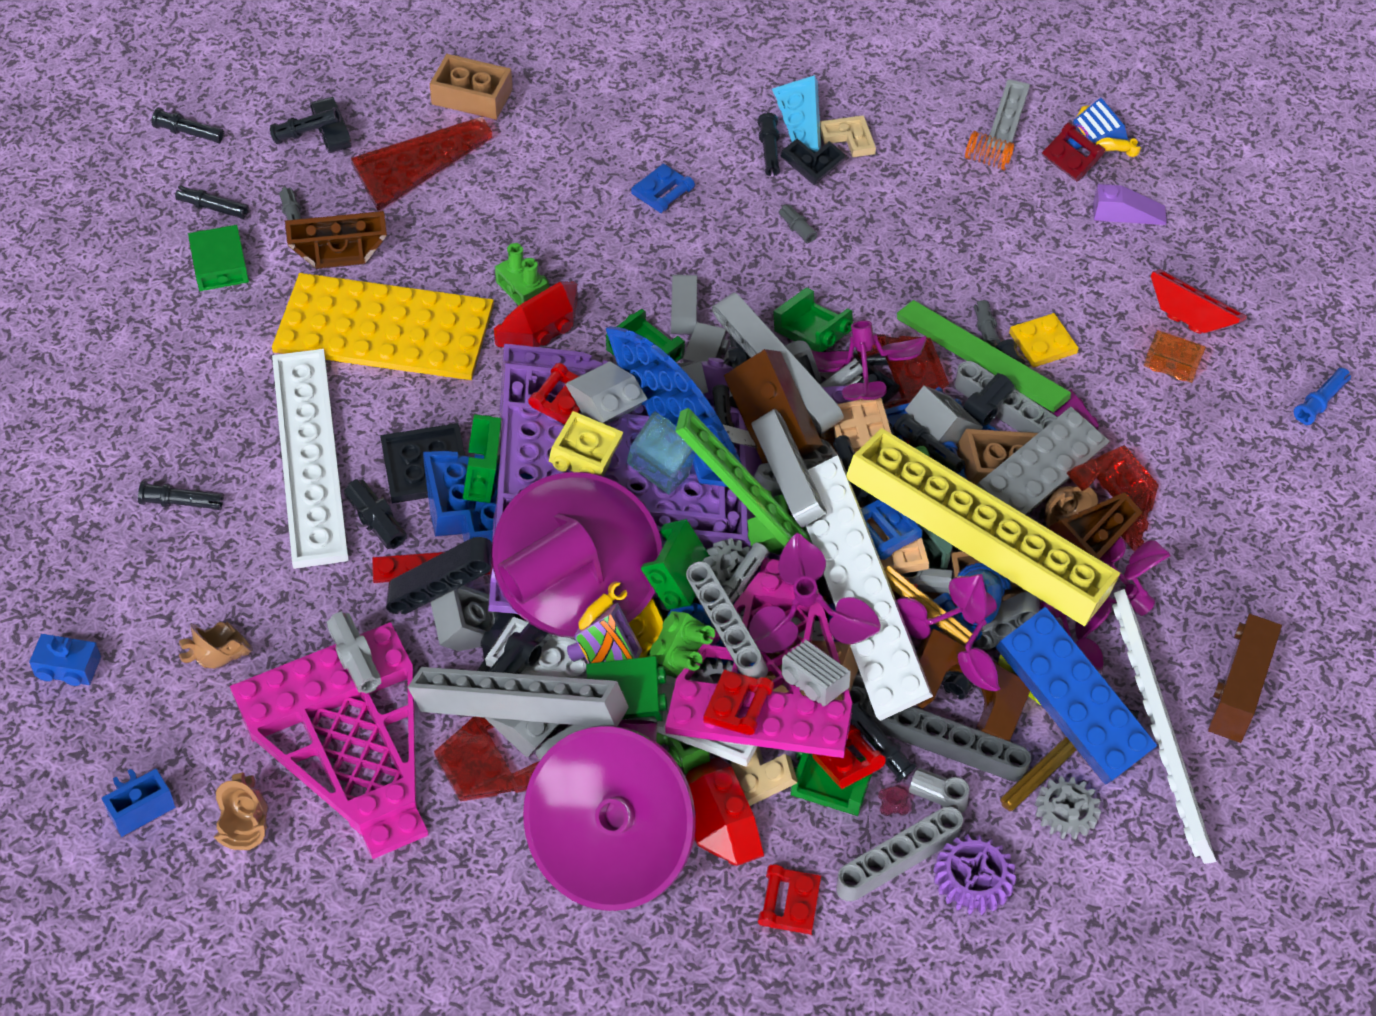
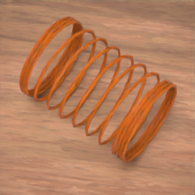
M973 131L969 138L965 159H971L970 155L974 152L979 136L978 131ZM981 133V140H980V142H979V144H978V146H977V149H976V152H975V155H974V161L976 160L975 156H976L977 150H978V153H979L982 139H983V137H984L986 134H984V135L982 136V133ZM986 135V141H985V143H984V145H983V148H982L981 153H980V156H979V160H978L979 163H980V161H981V160H980L981 154H982V156H983L984 151H985L986 143H987V140H988L987 135ZM991 136V142H990V144H989V147H988V149H987V151H986V154H985V157H984L983 164L986 163V161H985L986 155H987V157H988L989 152H990V148H991V143H992V141L994 140V138L992 139V136ZM996 138L995 146H994V148H993V150H992V153H991V155H990V158H989L988 166L990 165L991 156H992V159H993V156H994V153H995L996 144L998 143L997 138ZM1002 140L1000 141V147L995 157L996 161L998 160L1001 146L1003 144ZM1004 140L1005 148L1000 158L1002 163L1001 170H1006L1004 168L1005 164L1008 165L1010 162L1014 142H1008L1006 145V140Z

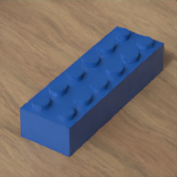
M1046 607L1003 638L996 646V649L1105 785L1113 781L1158 746Z

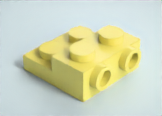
M573 411L551 448L548 462L553 463V466L562 472L570 470L572 472H584L603 477L610 465L615 450L622 440L623 432Z

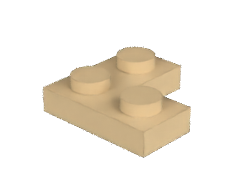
M864 115L820 121V133L824 144L829 141L831 143L847 141L852 157L875 154L876 146Z
M758 746L747 767L731 761L733 771L750 806L798 783L791 757L786 754L764 764L761 750Z

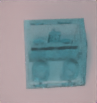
M655 411L651 414L630 446L626 464L669 495L689 477L695 452L675 432L676 426L669 419L664 418Z

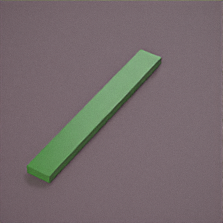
M915 300L897 312V319L922 335H926L927 338L964 360L977 363L993 375L997 373L1005 375L1015 385L1017 391L1054 413L1070 399L1071 392Z
M686 408L680 411L675 432L785 547L788 541L796 533H799L812 543L810 537L692 410Z

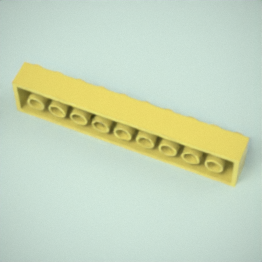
M883 428L853 455L846 475L848 481L1083 626H1086L1109 597L1121 574Z

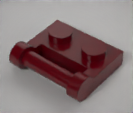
M1068 122L1062 128L1061 133L1042 152V155L1078 182L1103 156L1105 148L1100 144L1096 145L1078 132L1076 126ZM1072 138L1091 152L1090 155L1085 157L1066 141Z

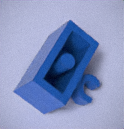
M41 634L29 663L34 675L40 680H61L72 686H79L80 684L90 685L100 662L101 654L96 642Z
M129 769L127 771L130 780L126 783H121L117 776L114 777L113 782L116 790L101 797L108 816L121 837L176 808L171 792L157 769L137 778L136 773L132 769Z

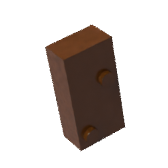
M764 349L723 375L750 437L757 446L756 450L762 464L768 463V460L751 423L773 409H776L783 417L802 458L823 446L780 351Z
M1250 613L1245 624L1239 622L1234 638L1238 639L1224 682L1218 681L1213 695L1218 701L1208 732L1239 743L1242 742L1255 714L1282 628L1281 624Z

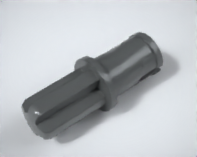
M283 187L282 191L279 192L283 205L282 213L286 215L287 220L302 219L300 213L301 205L296 201L293 189Z
M784 204L781 207L779 215L790 225L789 228L792 232L795 231L806 244L817 238V231L806 222L805 216L799 215L790 205Z

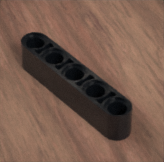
M484 537L471 538L392 579L388 584L387 611L392 614H397L398 612L407 614L487 574L491 569L492 542Z

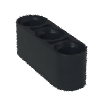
M334 97L310 102L312 115L334 107L339 110ZM342 115L341 122L318 129L322 133L321 137L326 149H328V153L352 148L350 135Z

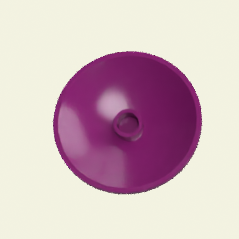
M584 472L559 473L530 484L519 492L507 505L498 521L493 537V570L503 596L523 619L547 633L560 637L575 638L574 635L579 629L578 622L586 609L601 595H607L608 587L613 582H620V585L614 589L615 596L620 595L624 590L627 591V596L624 599H615L612 602L613 605L619 604L628 623L644 610L654 595L655 590L642 572L641 567L644 563L653 562L657 559L662 550V541L656 523L648 509L624 486L596 474Z
M622 719L618 726L591 727L566 736L552 746L541 758L531 775L524 799L523 820L525 835L535 863L544 877L560 893L572 901L589 908L618 911L634 908L653 900L675 882L684 869L692 850L696 828L692 793L679 765L657 743V722Z

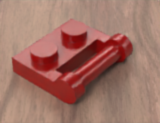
M556 363L545 383L538 392H534L528 399L529 405L565 425L573 411L581 413L567 386L565 385L552 403L547 401L546 398L559 381L566 384L580 376L568 371L565 365Z
M723 670L703 715L704 723L745 735H753L758 726L756 721L767 695L772 693L775 686L773 681L765 677L756 679ZM748 692H754L755 695L746 716L738 718Z
M850 725L846 747L853 744L866 760L859 762L847 748H845L844 758L812 754L813 759L841 789L881 769L886 762L885 756L881 752L874 750L861 737L860 731L854 725Z
M774 864L769 865L766 872L768 884L763 911L759 913L758 924L812 935L821 875L787 870L782 866ZM780 881L789 883L783 916L775 914Z

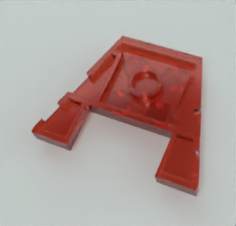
M877 334L881 346L921 338L912 336L886 337L884 334ZM926 338L923 351L915 358L895 361L889 360L888 355L885 356L895 382L900 385L899 393L901 395V399L883 403L885 410L910 403L924 385L932 389L937 387L944 389L949 385L931 338ZM875 344L872 345L870 351L866 352V356L879 353ZM857 351L859 358H862L861 352Z
M1125 445L1067 471L1066 474L1081 491L1090 487L1094 480L1097 479L1100 485L1112 497L1125 492L1143 513L1121 537L1134 551L1144 544L1142 536L1143 532L1148 529L1149 522L1147 517L1148 513L1153 509L1159 484Z
M475 716L434 751L437 762L460 802L493 797L500 793L515 791V793L525 792L531 775L539 761L515 773H511L487 732L494 728V726L485 717Z

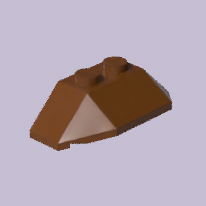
M384 211L285 221L288 247L315 269L366 264L387 237Z

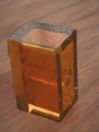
M1157 330L1148 350L1144 367L1150 368L1154 372H1162L1173 376L1181 381L1193 383L1206 346Z

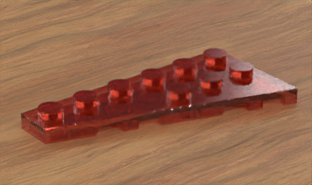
M482 116L352 157L351 163L377 211H379L492 138V131Z

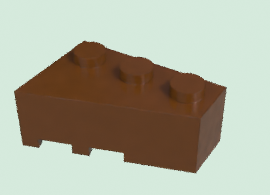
M1124 492L1077 514L1066 517L1047 529L1095 558L1100 559L1143 512Z

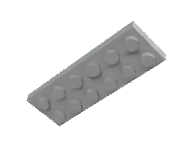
M1070 407L983 478L977 486L1024 515H1028L1104 450L1110 441Z

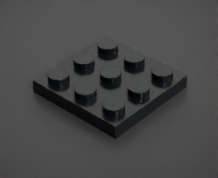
M459 423L380 435L392 504L428 498L423 452L450 451L458 452V455L465 456Z

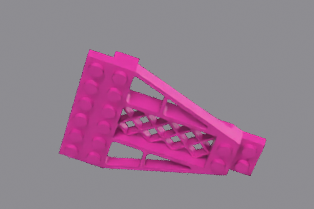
M764 558L760 573L758 572L733 605L738 615L745 608L742 622L748 632L753 616L760 609L767 606H776L781 608L786 616L791 610L792 601L795 599L793 585H789L782 580L778 570L779 560ZM819 602L808 607L798 605L794 616H797L801 623L796 626L798 627V633L805 631L804 639L798 634L795 641L799 646L805 639L811 642L815 619L818 616L829 656L840 663L824 608ZM715 629V637H709L713 640L712 643L703 644L697 651L703 658L702 662L706 657L733 661L726 647L715 646L721 639ZM793 648L780 651L781 655L772 660L765 653L760 652L767 665L768 672L771 671L777 677L772 680L775 685L773 689L783 684L789 692L772 691L770 695H767L757 718L758 726L753 735H745L704 723L703 715L717 684L690 681L689 679L695 671L685 668L676 678L665 725V733L844 758L852 716V700L847 689L841 694L843 700H832L826 706H822L817 700L813 701L807 696L802 695V690L799 687L789 684L777 667L782 664L783 656L791 652ZM733 663L732 672L740 674L737 666ZM748 692L738 718L746 716L755 695L754 692Z
M391 622L360 634V636L363 635L368 643L372 661L380 674L382 682L375 691L370 693H358L348 669H344L339 660L335 647L336 644L230 686L231 693L252 742L258 743L343 816L350 826L362 836L372 859L428 836V830L417 810L414 698L408 689V705L387 714H379L369 695L406 679L409 685L414 678L413 665ZM348 705L361 708L357 719L344 715ZM341 706L338 713L330 711ZM367 711L373 723L363 721ZM321 716L334 719L330 730L317 726ZM408 717L409 760L404 763L392 742L386 726ZM302 722L312 743L309 746L285 755L265 737ZM340 722L353 725L349 736L336 732ZM359 727L372 731L368 741L355 738ZM378 733L385 746L374 743ZM317 734L326 736L323 744H321ZM332 738L345 742L341 752L327 749ZM351 744L364 748L360 758L347 755ZM370 750L383 753L379 764L366 760ZM312 756H318L334 793L327 791L296 763ZM389 756L396 769L385 766ZM328 757L337 759L333 768ZM343 761L356 765L352 775L338 772ZM362 767L375 770L371 781L357 778ZM381 773L395 777L392 783L385 786L377 784ZM338 779L348 782L344 791ZM354 784L367 788L365 794L354 797L349 795Z

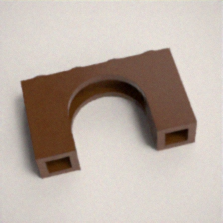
M931 630L930 635L921 640L916 652L933 697L916 704L921 708L926 707L935 699L946 672L956 671L963 673L958 662V654L961 651H966L965 645L951 639L943 631ZM992 660L997 670L998 684L1001 689L989 691L981 688L984 697V709L976 730L1010 742L1030 690L1016 673L1007 671L1000 667L996 661Z

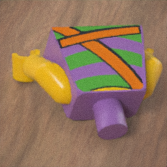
M620 582L611 583L608 587V594H603L595 600L579 620V629L574 635L576 643L567 647L569 658L573 662L583 658L589 664L649 657L647 652L651 649L653 643L645 642L640 646L619 604L613 605L612 601L615 599L622 600L627 596L626 590L621 592L620 595L615 596L614 589L620 585Z

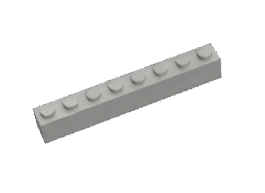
M421 667L408 685V689L420 712L597 727L618 726L629 708L618 682L608 680Z

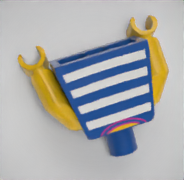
M1099 98L1092 105L1082 106L1073 120L1076 130L1096 145L1100 144L1103 146L1105 152L1122 151L1126 152L1128 156L1135 157L1141 151V147H1136L1138 141L1135 138L1128 141L1125 125L1102 98ZM1072 138L1067 140V143L1076 150L1082 147Z

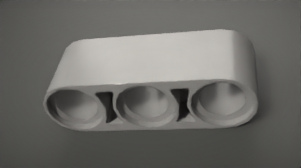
M672 274L671 334L692 335L696 326L697 275Z
M1024 592L1001 602L997 616L993 621L982 627V636L973 643L972 648L987 651L996 647L1003 638L1040 611V599L1030 592Z

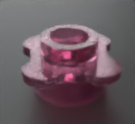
M889 787L879 791L878 797L882 803L880 807L881 814L889 816L890 814L899 813L904 816L909 812V806L906 805L907 792L904 789ZM895 800L896 804H892L891 801Z

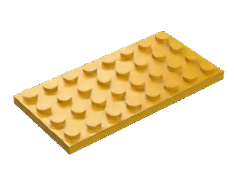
M299 273L272 344V351L274 353L287 354L324 349L325 360L472 380L494 307V299Z

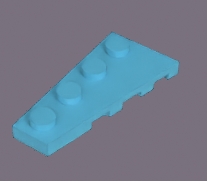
M815 75L773 88V93L782 112L791 141L799 139L814 153L821 148L818 80Z

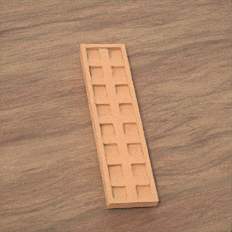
M881 398L875 400L862 399L837 404L843 413L844 419L833 426L836 438L841 435L848 436L855 452L881 428L891 433ZM872 518L867 520L884 542L889 540V537ZM922 537L893 552L889 558L885 560L880 559L884 569L887 566H891L900 574L929 569V561Z

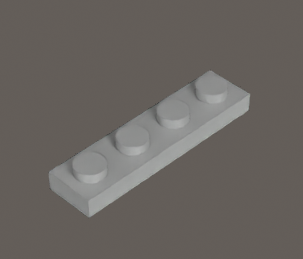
M1007 80L990 132L992 139L994 138L991 148H994L996 138L998 141L996 149H999L1001 140L1003 142L1001 150L1005 148L1004 140H1006V145L1008 142H1013L1030 84ZM991 136L988 138L987 147H989L991 142Z

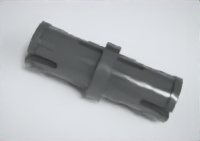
M986 300L976 302L977 305L974 304L978 320L976 324L978 331H981L984 342L996 347L1000 343L996 331V319L992 316L989 302Z

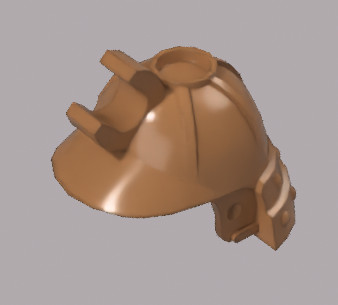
M1064 486L1054 491L1049 496L1045 506L1044 520L1046 521L1047 528L1066 517L1097 505L1098 497L1095 491L1086 486Z
M228 621L226 623L218 622L209 630H204L191 623L192 640L186 638L179 641L182 649L190 648L188 652L179 654L182 662L189 663L196 660L204 668L211 669L222 667L234 659L237 660L242 656L249 655L253 651L249 642Z
M244 772L233 774L232 781L222 783L216 790V800L221 815L216 826L218 833L214 838L220 844L232 850H251L261 844L267 829L268 805L260 790L254 788V775L245 777Z

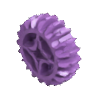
M967 834L964 837V841L956 837L952 845L947 843L943 848V852L937 855V863H935L933 870L936 874L934 882L936 885H940L938 888L939 895L947 894V904L954 902V900L957 902V911L962 909V906H967L969 915L973 913L974 908H978L979 913L983 915L986 911V906L994 912L998 904L1003 906L1006 903L1007 897L1012 895L1013 886L1016 882V876L1014 875L1015 864L1010 863V854H1002L1004 850L1003 845L993 846L992 838L986 843L982 841L981 835L977 836L976 840H972ZM986 862L989 863L995 871L989 869L986 865ZM980 867L978 876L974 875L972 881H970L972 872L975 873L977 868ZM952 872L956 873L955 876L962 880L964 886L957 882Z

